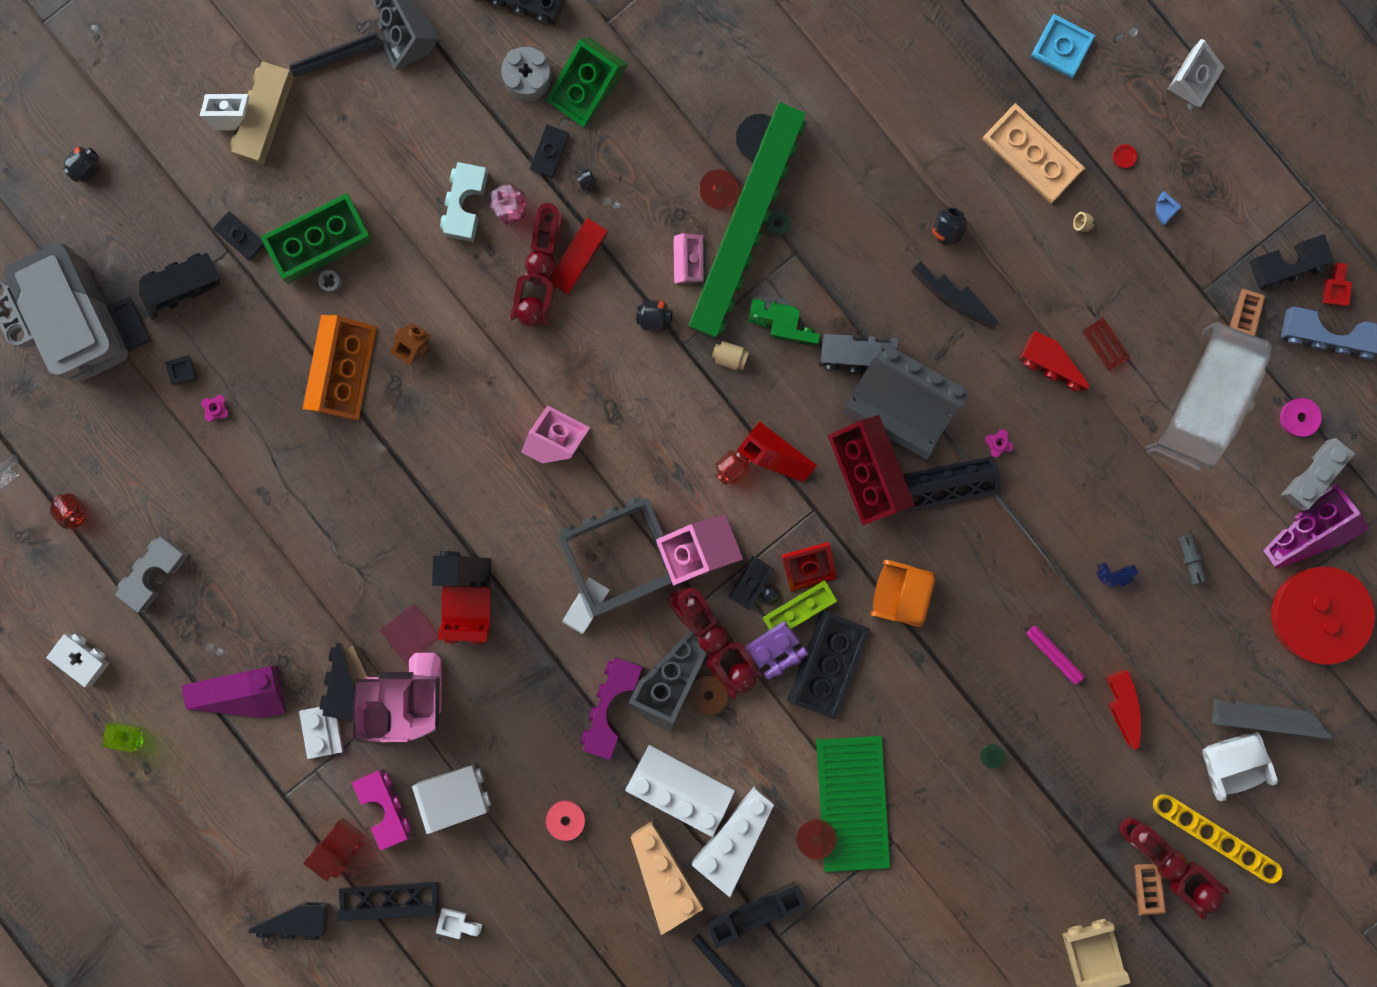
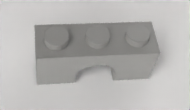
M1337 438L1326 440L1311 458L1313 460L1311 466L1302 475L1296 477L1281 496L1299 511L1309 510L1355 453Z
M167 537L153 539L147 547L149 551L143 558L140 557L132 566L133 572L130 576L124 577L117 586L119 590L115 596L138 613L145 612L159 595V592L150 585L149 577L151 572L159 567L168 574H175L189 556L188 553Z

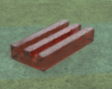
M1104 317L1082 331L1108 371L1130 358ZM1099 325L1101 326V328L1103 329V331L1105 332V334L1107 335V337L1109 338V340L1111 341V343L1113 344L1121 358L1117 356V354L1115 353V351L1113 350V348L1111 347V345L1099 329ZM1093 330L1113 359V363H1110L1090 331Z

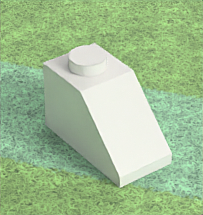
M205 94L200 116L214 130H236L245 118L250 96L248 94Z

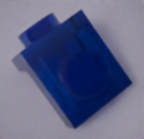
M1105 562L1097 565L1099 570L1096 572L1101 583H1106L1107 587L1117 584L1124 586L1134 581L1132 576L1138 574L1135 565H1128L1111 573Z

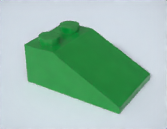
M590 37L579 39L545 101L582 127H586L618 83L628 63Z

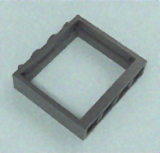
M640 497L626 502L627 507L620 510L618 506L604 511L606 516L599 519L596 516L589 517L583 520V525L578 528H574L573 525L560 530L561 535L556 538L590 618L672 583L668 573L612 599L594 605L567 543L569 540L641 511L666 568L656 539L663 537L664 534L648 498L643 500Z

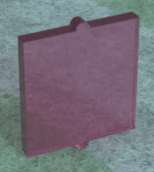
M414 604L380 630L390 643V648H394L404 662L438 636L428 623V618L424 617Z

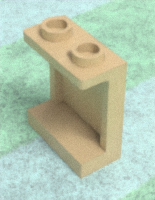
M1106 919L1093 921L1091 923L1092 926L1085 928L1081 925L1068 928V932L1062 933L1077 987H1118L1130 983L1116 942L1115 927L1110 921L1106 922Z

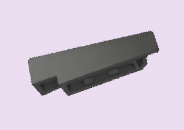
M1214 699L1211 723L1332 739V735L1323 728L1310 711L1237 701L1233 704L1220 699Z

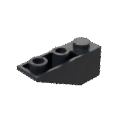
M336 643V646L330 649L329 661L332 662L331 671H327L325 675L324 685L328 686L326 696L322 695L319 710H323L322 716L352 721L355 683L343 644Z
M302 902L254 925L249 929L248 933H256V937L268 938L271 937V934H279L282 939H293L295 935L305 936L306 940H318L320 936L327 933L329 903Z

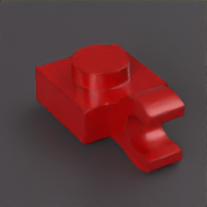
M1336 263V265H1332V279L1325 280L1322 304L1349 306L1352 282L1345 281L1347 264Z

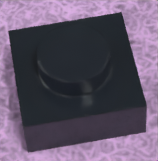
M187 355L165 362L171 385L175 386L197 379L191 356Z

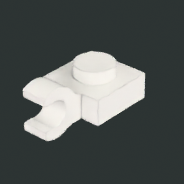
M442 908L436 933L456 939L461 938L462 932L478 936L481 933L483 924L465 921L466 913Z

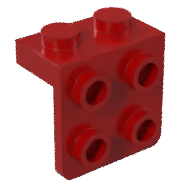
M443 586L441 625L438 629V640H444L448 644L469 641L470 644L479 645L487 642L490 635L491 622L490 588L487 586Z

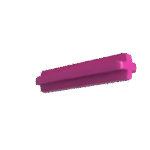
M1033 626L1028 630L1027 636L1073 684L1077 685L1083 680L1084 675L1037 626Z

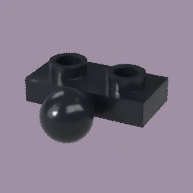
M752 556L728 597L748 610L752 608L759 594H761V598L766 604H775L780 598L779 589L773 585L765 586L775 569L757 557Z

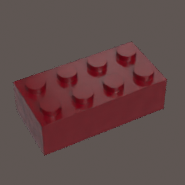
M880 415L860 420L827 435L862 526L915 506Z

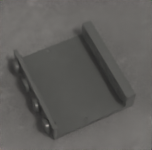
M883 342L847 402L843 413L857 421L880 415L889 439L927 460L945 428L958 409L963 407L970 391Z

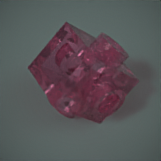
M509 183L500 185L496 190L490 192L492 202H490L491 210L505 225L508 226L528 217L524 204L526 203V197L521 189L518 190L513 184Z

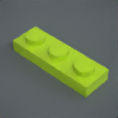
M824 580L765 615L762 619L769 630L783 621H786L792 629L837 602Z

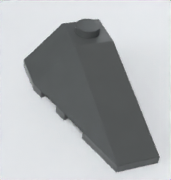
M372 0L373 6L379 10L381 20L378 22L379 30H384L386 42L383 43V46L394 70H399L429 55L438 42L439 37L430 20L413 0Z
M689 631L638 682L628 703L646 720L670 732L707 654L700 648L698 636H694Z

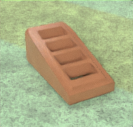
M1245 289L1241 290L1228 329L1227 338L1244 344H1250L1253 341L1265 300L1264 295ZM1247 300L1256 303L1257 305H1249L1244 303V301ZM1242 309H1243V310H1246V311H1249V312H1252V313H1254V314L1251 315V314L1242 312ZM1242 319L1251 322V324L1240 322L1239 320Z
M1154 864L1134 865L1138 915L1165 914L1162 877L1157 870V866ZM1155 872V877H1142L1141 873ZM1155 882L1156 887H1143V883ZM1156 892V897H1144V893ZM1157 902V907H1145V903Z

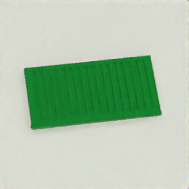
M882 736L817 738L816 749L824 872L890 868Z

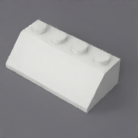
M648 745L625 791L713 837L735 790Z

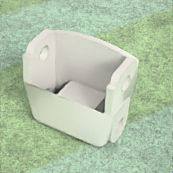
M1258 732L1209 745L1202 750L1213 793L1216 799L1221 802L1226 800L1227 794L1248 790L1264 781L1269 785L1277 784L1278 779L1273 764Z

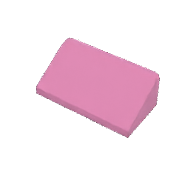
M682 233L674 236L675 283H704L703 235Z

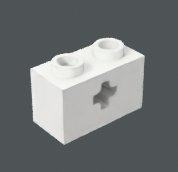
M74 633V635L64 634L46 658L83 687L93 686L110 662L104 659L106 655L97 648L91 649L85 644L87 642L86 639L77 633ZM77 654H82L80 657V659L83 661L82 663H78L79 657L77 656Z

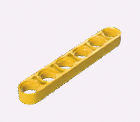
M1161 794L1154 799L1153 808L1158 815L1253 875L1268 883H1276L1281 879V866L1258 850L1169 795ZM1163 799H1169L1172 804L1170 811L1166 813L1161 812L1159 809V804ZM1184 812H1189L1192 815V822L1187 826L1182 825L1180 822V816ZM1206 825H1210L1213 829V835L1208 839H1204L1201 835V829ZM1227 838L1232 839L1234 842V847L1229 852H1225L1222 849V842ZM1251 851L1254 853L1255 860L1252 864L1245 865L1243 855ZM1267 865H1273L1276 869V873L1272 878L1264 876V868Z

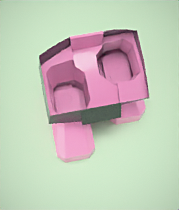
M414 653L409 659V672H382L380 677L356 679L353 704V738L355 741L371 744L409 742L436 730L439 727V714L442 712L443 659L437 653Z

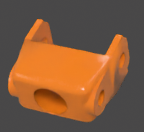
M883 560L882 564H884V567L876 584L873 611H870V615L922 628L927 617L936 573L890 560Z

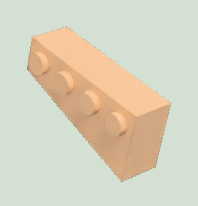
M653 821L632 833L631 840L660 933L663 935L702 911L703 903Z

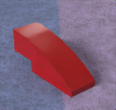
M588 217L550 277V281L554 283L555 287L567 295L572 291L594 259L595 253L608 236L607 230Z
M1122 669L1105 678L1116 699L1109 703L1108 706L1128 747L1135 750L1139 748L1141 736L1139 701L1128 670Z

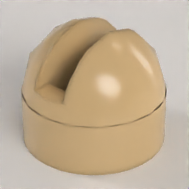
M1079 212L1073 221L1074 229L1080 232H1089L1094 227V217L1089 213Z

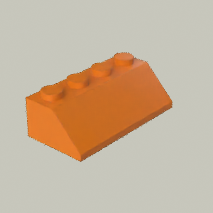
M321 315L303 404L304 410L359 420L377 326L338 315Z

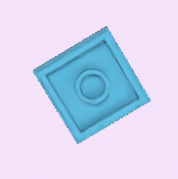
M1053 14L1030 58L1073 79L1096 35Z

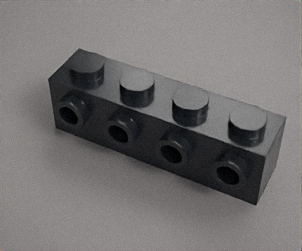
M565 0L484 1L490 2L491 6L500 10H504V8L513 10L515 15L523 18L527 16L536 18L535 20L538 23L548 26L549 23L556 25Z

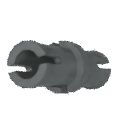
M1194 534L1187 535L1189 546L1185 536L1178 538L1185 557L1183 562L1187 564L1192 585L1199 583L1196 573L1199 575L1200 582L1207 581L1201 559H1203L1202 554L1199 555Z

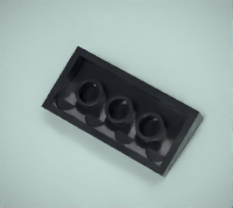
M822 610L807 646L809 655L802 659L803 662L800 664L787 701L836 720L870 629Z

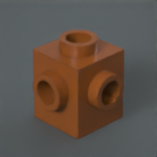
M411 322L405 329L401 327L397 331L390 353L411 365L419 356L423 358L429 351L430 345H428L431 334Z

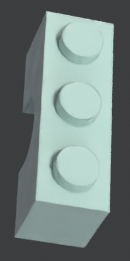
M457 162L456 169H452L450 183H453L452 190L447 192L445 206H448L447 214L442 216L440 229H443L445 237L474 242L479 219L476 214L463 211L462 204L469 195L484 196L488 171L485 167Z

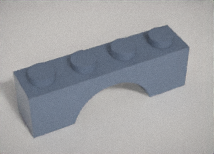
M1294 306L1286 310L1281 338L1287 339L1289 344L1303 345V343L1312 345L1311 348L1317 350L1336 349L1335 353L1350 355V353L1359 354V358L1365 360H1374L1377 357L1376 323L1364 321L1357 324L1350 334L1340 336L1330 333L1323 327L1317 311Z

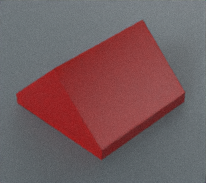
M829 542L780 556L790 592L817 585L824 580L827 582L837 579Z

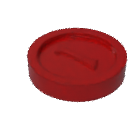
M1120 145L1113 152V162L1121 169H1128L1137 161V152L1131 145Z

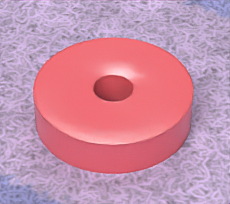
M568 800L554 804L546 816V826L549 833L562 841L572 840L579 836L585 826V814L582 808L577 803ZM562 817H569L570 823L564 825L561 822Z

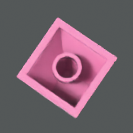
M547 406L529 431L521 453L542 464L570 459L590 427Z

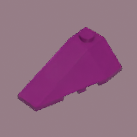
M1336 482L1325 489L1309 510H1305L1303 513L1299 512L1294 517L1296 521L1288 529L1282 530L1263 551L1274 567L1278 569L1348 543L1368 531L1369 527L1362 514Z
M277 665L181 685L185 708L189 710L258 718L287 713Z

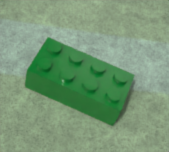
M348 193L261 236L281 279L287 284L374 241L353 199Z

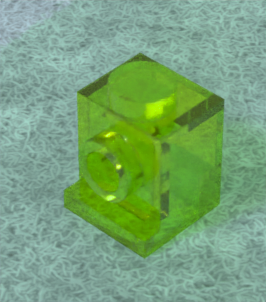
M116 721L106 723L102 747L127 752L136 751L137 747H141L144 739V733L140 732L141 726ZM125 732L129 733L128 741L123 737Z

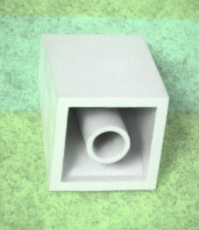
M475 764L420 781L412 786L427 834L489 811L488 806H491V800L488 792H483L481 783L484 782L481 769H476Z

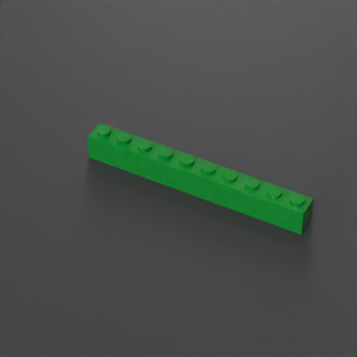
M782 102L776 105L687 328L713 339L717 334L722 335L726 326V321H723L726 312H731L735 303V299L732 298L735 289L740 290L744 281V277L741 276L744 267L748 268L752 261L751 249L753 245L757 246L761 239L762 232H759L761 224H766L770 216L769 204L771 200L775 202L779 194L780 188L777 187L779 179L785 178L789 166L786 165L788 157L794 156L798 143H795L798 134L802 135L807 121L804 120L805 112Z

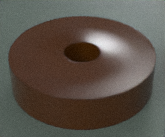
M703 676L693 683L689 692V699L697 712L704 715H713L725 707L728 700V692L716 677ZM706 691H711L713 693V698L711 700H707L704 698V693Z

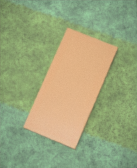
M1016 103L982 138L992 150L1050 204L1085 169L1081 163Z

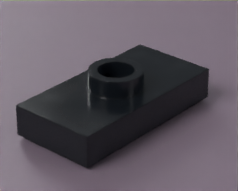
M546 124L530 170L553 178L569 137V132Z
M229 211L213 228L249 261L264 247L263 241Z

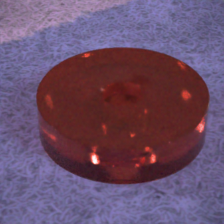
M715 169L709 171L700 181V197L707 206L713 209L726 208L734 202L737 196V182L733 175L725 170ZM721 186L723 191L716 193L714 187Z
M822 819L807 821L797 833V845L800 851L811 859L827 857L834 850L837 843L834 828L830 823ZM814 835L820 836V843H815L813 841Z

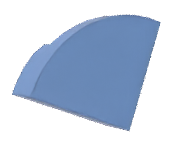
M1165 191L1160 194L1156 202V214L1163 226L1181 208Z

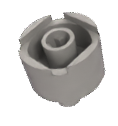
M519 47L507 53L501 69L507 90L516 99L524 102H532L541 98L549 90L552 82L551 70L545 55L532 47ZM530 71V73H528V77H523V74H525V72Z

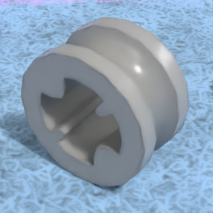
M325 270L318 277L319 286L327 292L337 291L341 286L342 280L340 275L332 270ZM334 275L333 281L335 285L333 287L329 285L327 288L325 286L327 283L324 280L325 277Z

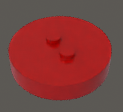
M1312 567L1294 573L1283 582L1272 603L1271 620L1276 637L1290 654L1310 663L1336 664L1352 658L1363 649L1374 628L1375 612L1369 592L1355 576L1334 567Z

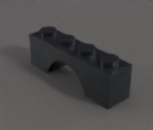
M796 881L706 920V926L717 949L739 939L748 931L762 924L786 918L806 909L807 906Z

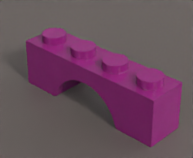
M614 657L613 661H608L604 674L608 675L605 684H600L596 697L600 698L597 707H592L588 718L589 721H592L590 730H584L580 741L581 744H584L583 751L608 760L611 759L619 734L613 730L608 721L607 712L609 704L617 694L635 690L643 666L618 657Z

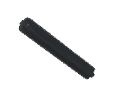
M374 32L291 63L290 70L294 77L301 76L381 46L380 37Z

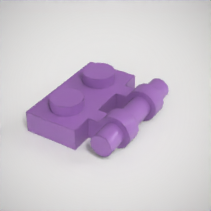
M783 621L745 646V649L759 668L767 663L770 665L771 668L764 672L768 680L775 676L783 675L787 668L803 662L802 659L809 655L805 646L799 650L795 649L794 646L799 643V637L786 621ZM786 652L789 656L779 662L776 657Z

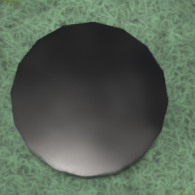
M753 114L745 118L740 123L736 132V145L739 152L753 162L771 119V116L766 114Z

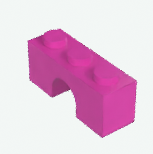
M381 769L352 782L361 805L374 801L380 803L384 808L385 817L383 821L371 827L380 851L411 836L409 833L412 831L410 822L402 816L400 811L402 803L398 795L394 796L391 790L393 782L388 772L384 773V770Z

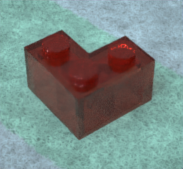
M341 818L324 840L317 844L303 864L326 882L332 877L337 879L349 866L350 863L347 862V859L350 855L354 854L356 856L364 846L362 840L366 835L344 818Z

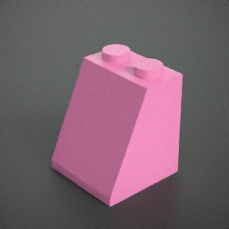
M726 514L688 525L656 539L673 585L726 567L743 559Z

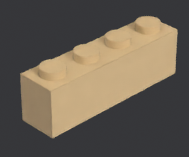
M263 61L260 68H256L253 77L255 83L252 90H249L247 93L250 98L245 118L240 123L237 135L232 137L230 144L231 152L236 157L264 166L294 79L290 70Z

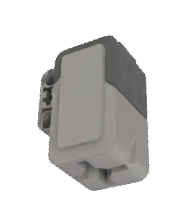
M53 244L10 264L6 268L4 276L7 283L0 280V288L3 287L4 293L0 297V327L9 343L20 348H29L36 344L49 372L74 382L85 381L126 360L128 350L108 311V306L86 260L76 254L73 249L64 244ZM23 330L24 338L18 341L17 334Z

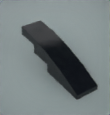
M922 262L912 269L911 272L929 291L962 315L990 329L999 323L968 286L959 291L945 274L936 279Z

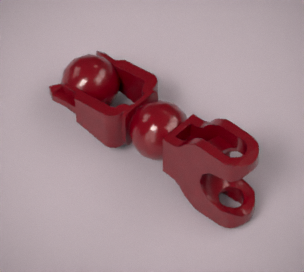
M551 203L540 205L536 211L530 248L532 251L525 260L527 273L517 278L514 303L510 312L511 321L517 318L522 325L527 327H535L542 323L546 328L549 324L555 285L548 277L555 269L553 255H555L563 222L561 212ZM554 214L551 222H545L547 215ZM527 282H532L536 286L540 284L547 286L544 303L534 296L523 298Z
M686 588L672 591L668 597L669 606L692 634L698 636L700 648L705 653L710 654L707 660L708 668L717 680L724 685L729 696L736 699L737 693L742 694L751 691L756 684V678H763V675L754 664L753 659L743 644L728 641L726 630L717 624L718 622L713 616L709 604L698 590ZM733 650L742 663L731 666L726 674L719 662L722 657H727L728 652Z
M1128 817L1120 823L1119 833L1151 863L1157 866L1159 874L1164 879L1171 881L1169 885L1170 890L1186 903L1200 919L1206 920V914L1215 913L1221 909L1224 903L1223 894H1230L1229 890L1219 883L1204 867L1196 862L1190 861L1188 863L1183 853L1173 850L1152 828L1142 824L1137 819ZM1131 824L1136 825L1129 836L1127 833L1128 826ZM1191 874H1199L1207 882L1195 887L1191 899L1184 892V882L1190 880Z

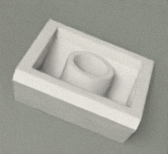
M1201 39L1192 48L1168 88L1171 92L1197 107L1202 106L1224 69L1223 64L1205 40Z

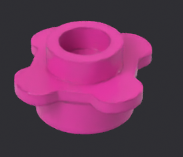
M217 395L213 399L205 398L202 400L201 405L205 408L206 414L204 417L207 421L211 422L215 418H226L228 416L224 396Z
M1004 429L999 430L995 435H987L985 438V442L988 444L993 457H999L1001 453L1005 451L1010 452L1013 449V443L1009 442L1008 432Z

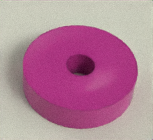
M1298 398L1288 402L1280 414V422L1283 429L1294 437H1305L1313 434L1319 428L1322 419L1319 407L1313 401L1306 398ZM1298 414L1304 416L1303 422L1298 420Z

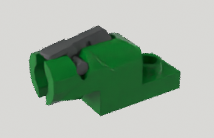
M756 297L752 300L748 322L765 328L771 326L770 338L817 347L820 334H816L814 329L801 327V330H796L800 311L793 306H789L786 298Z

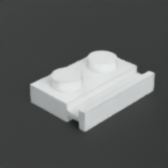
M319 707L299 711L307 759L344 752L338 719L322 716L323 710H319Z

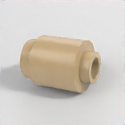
M722 341L721 345H715L712 358L716 359L715 364L737 371V369H744L749 352L744 351L743 347Z

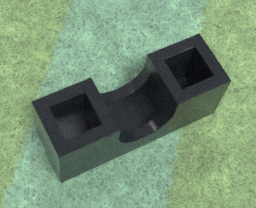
M1325 234L1295 245L1297 253L1295 264L1286 263L1279 250L1249 261L1258 287L1267 286L1268 290L1283 285L1282 280L1290 278V281L1293 282L1304 278L1305 272L1312 270L1313 274L1327 270V265L1332 263L1334 258Z

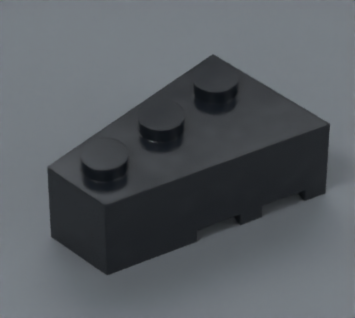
M196 253L188 257L185 262L180 264L174 262L167 265L163 271L158 273L151 271L144 274L142 279L139 280V296L152 320L158 317L157 311L167 306L174 309L178 307L177 302L189 297L193 299L219 286L220 276L208 253L202 255Z
M440 551V556H433L432 586L490 587L491 558L461 556V552Z

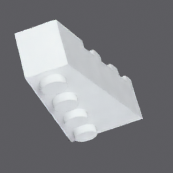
M755 786L692 861L694 868L729 897L774 806L773 802Z

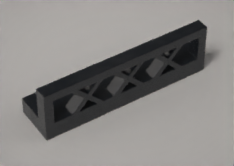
M993 456L903 474L911 496H923L918 502H914L915 506L905 509L906 512L1000 493L999 469ZM993 479L994 486L986 488L980 486L984 481ZM960 486H970L966 492L959 493L957 491ZM938 490L946 491L942 497L936 498L933 496Z
M437 881L339 888L340 909L337 911V921L436 915L439 911ZM421 888H432L431 902H423L416 896ZM409 889L417 890L414 893H412ZM393 890L390 894H388V893L385 892V891ZM397 890H404L411 897L405 903L399 904L391 896ZM374 891H379L386 899L381 905H374L367 899L368 896ZM360 892H368V893L366 894V896H364V895H363L362 893H360ZM345 893H355L362 900L357 906L346 907ZM412 898L416 901V903L409 902L412 900ZM365 902L368 906H361V904Z

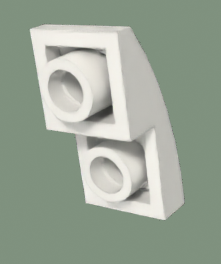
M588 578L585 584L594 605H598L603 602L609 589ZM580 593L572 603L562 622L583 634L593 618H590Z

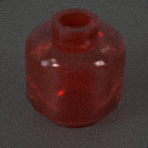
M728 450L716 462L715 468L718 472L716 477L725 485L728 483L738 485L751 472L749 465L751 461L737 450Z
M60 494L52 501L50 515L63 529H77L86 521L87 507L75 494Z

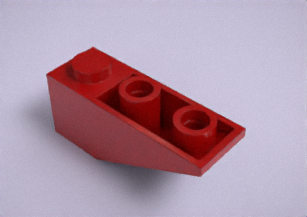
M1037 331L1030 335L1018 359L1024 362V367L1033 371L1039 369L1045 372L1044 376L1055 382L1061 380L1067 383V388L1078 393L1080 390L1085 391L1089 388L1090 385L1056 340Z
M760 421L737 449L754 464L805 482L817 466Z

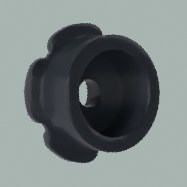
M589 169L579 170L581 175L577 176L578 182L582 190L587 188L590 192L592 188L597 186L593 175Z

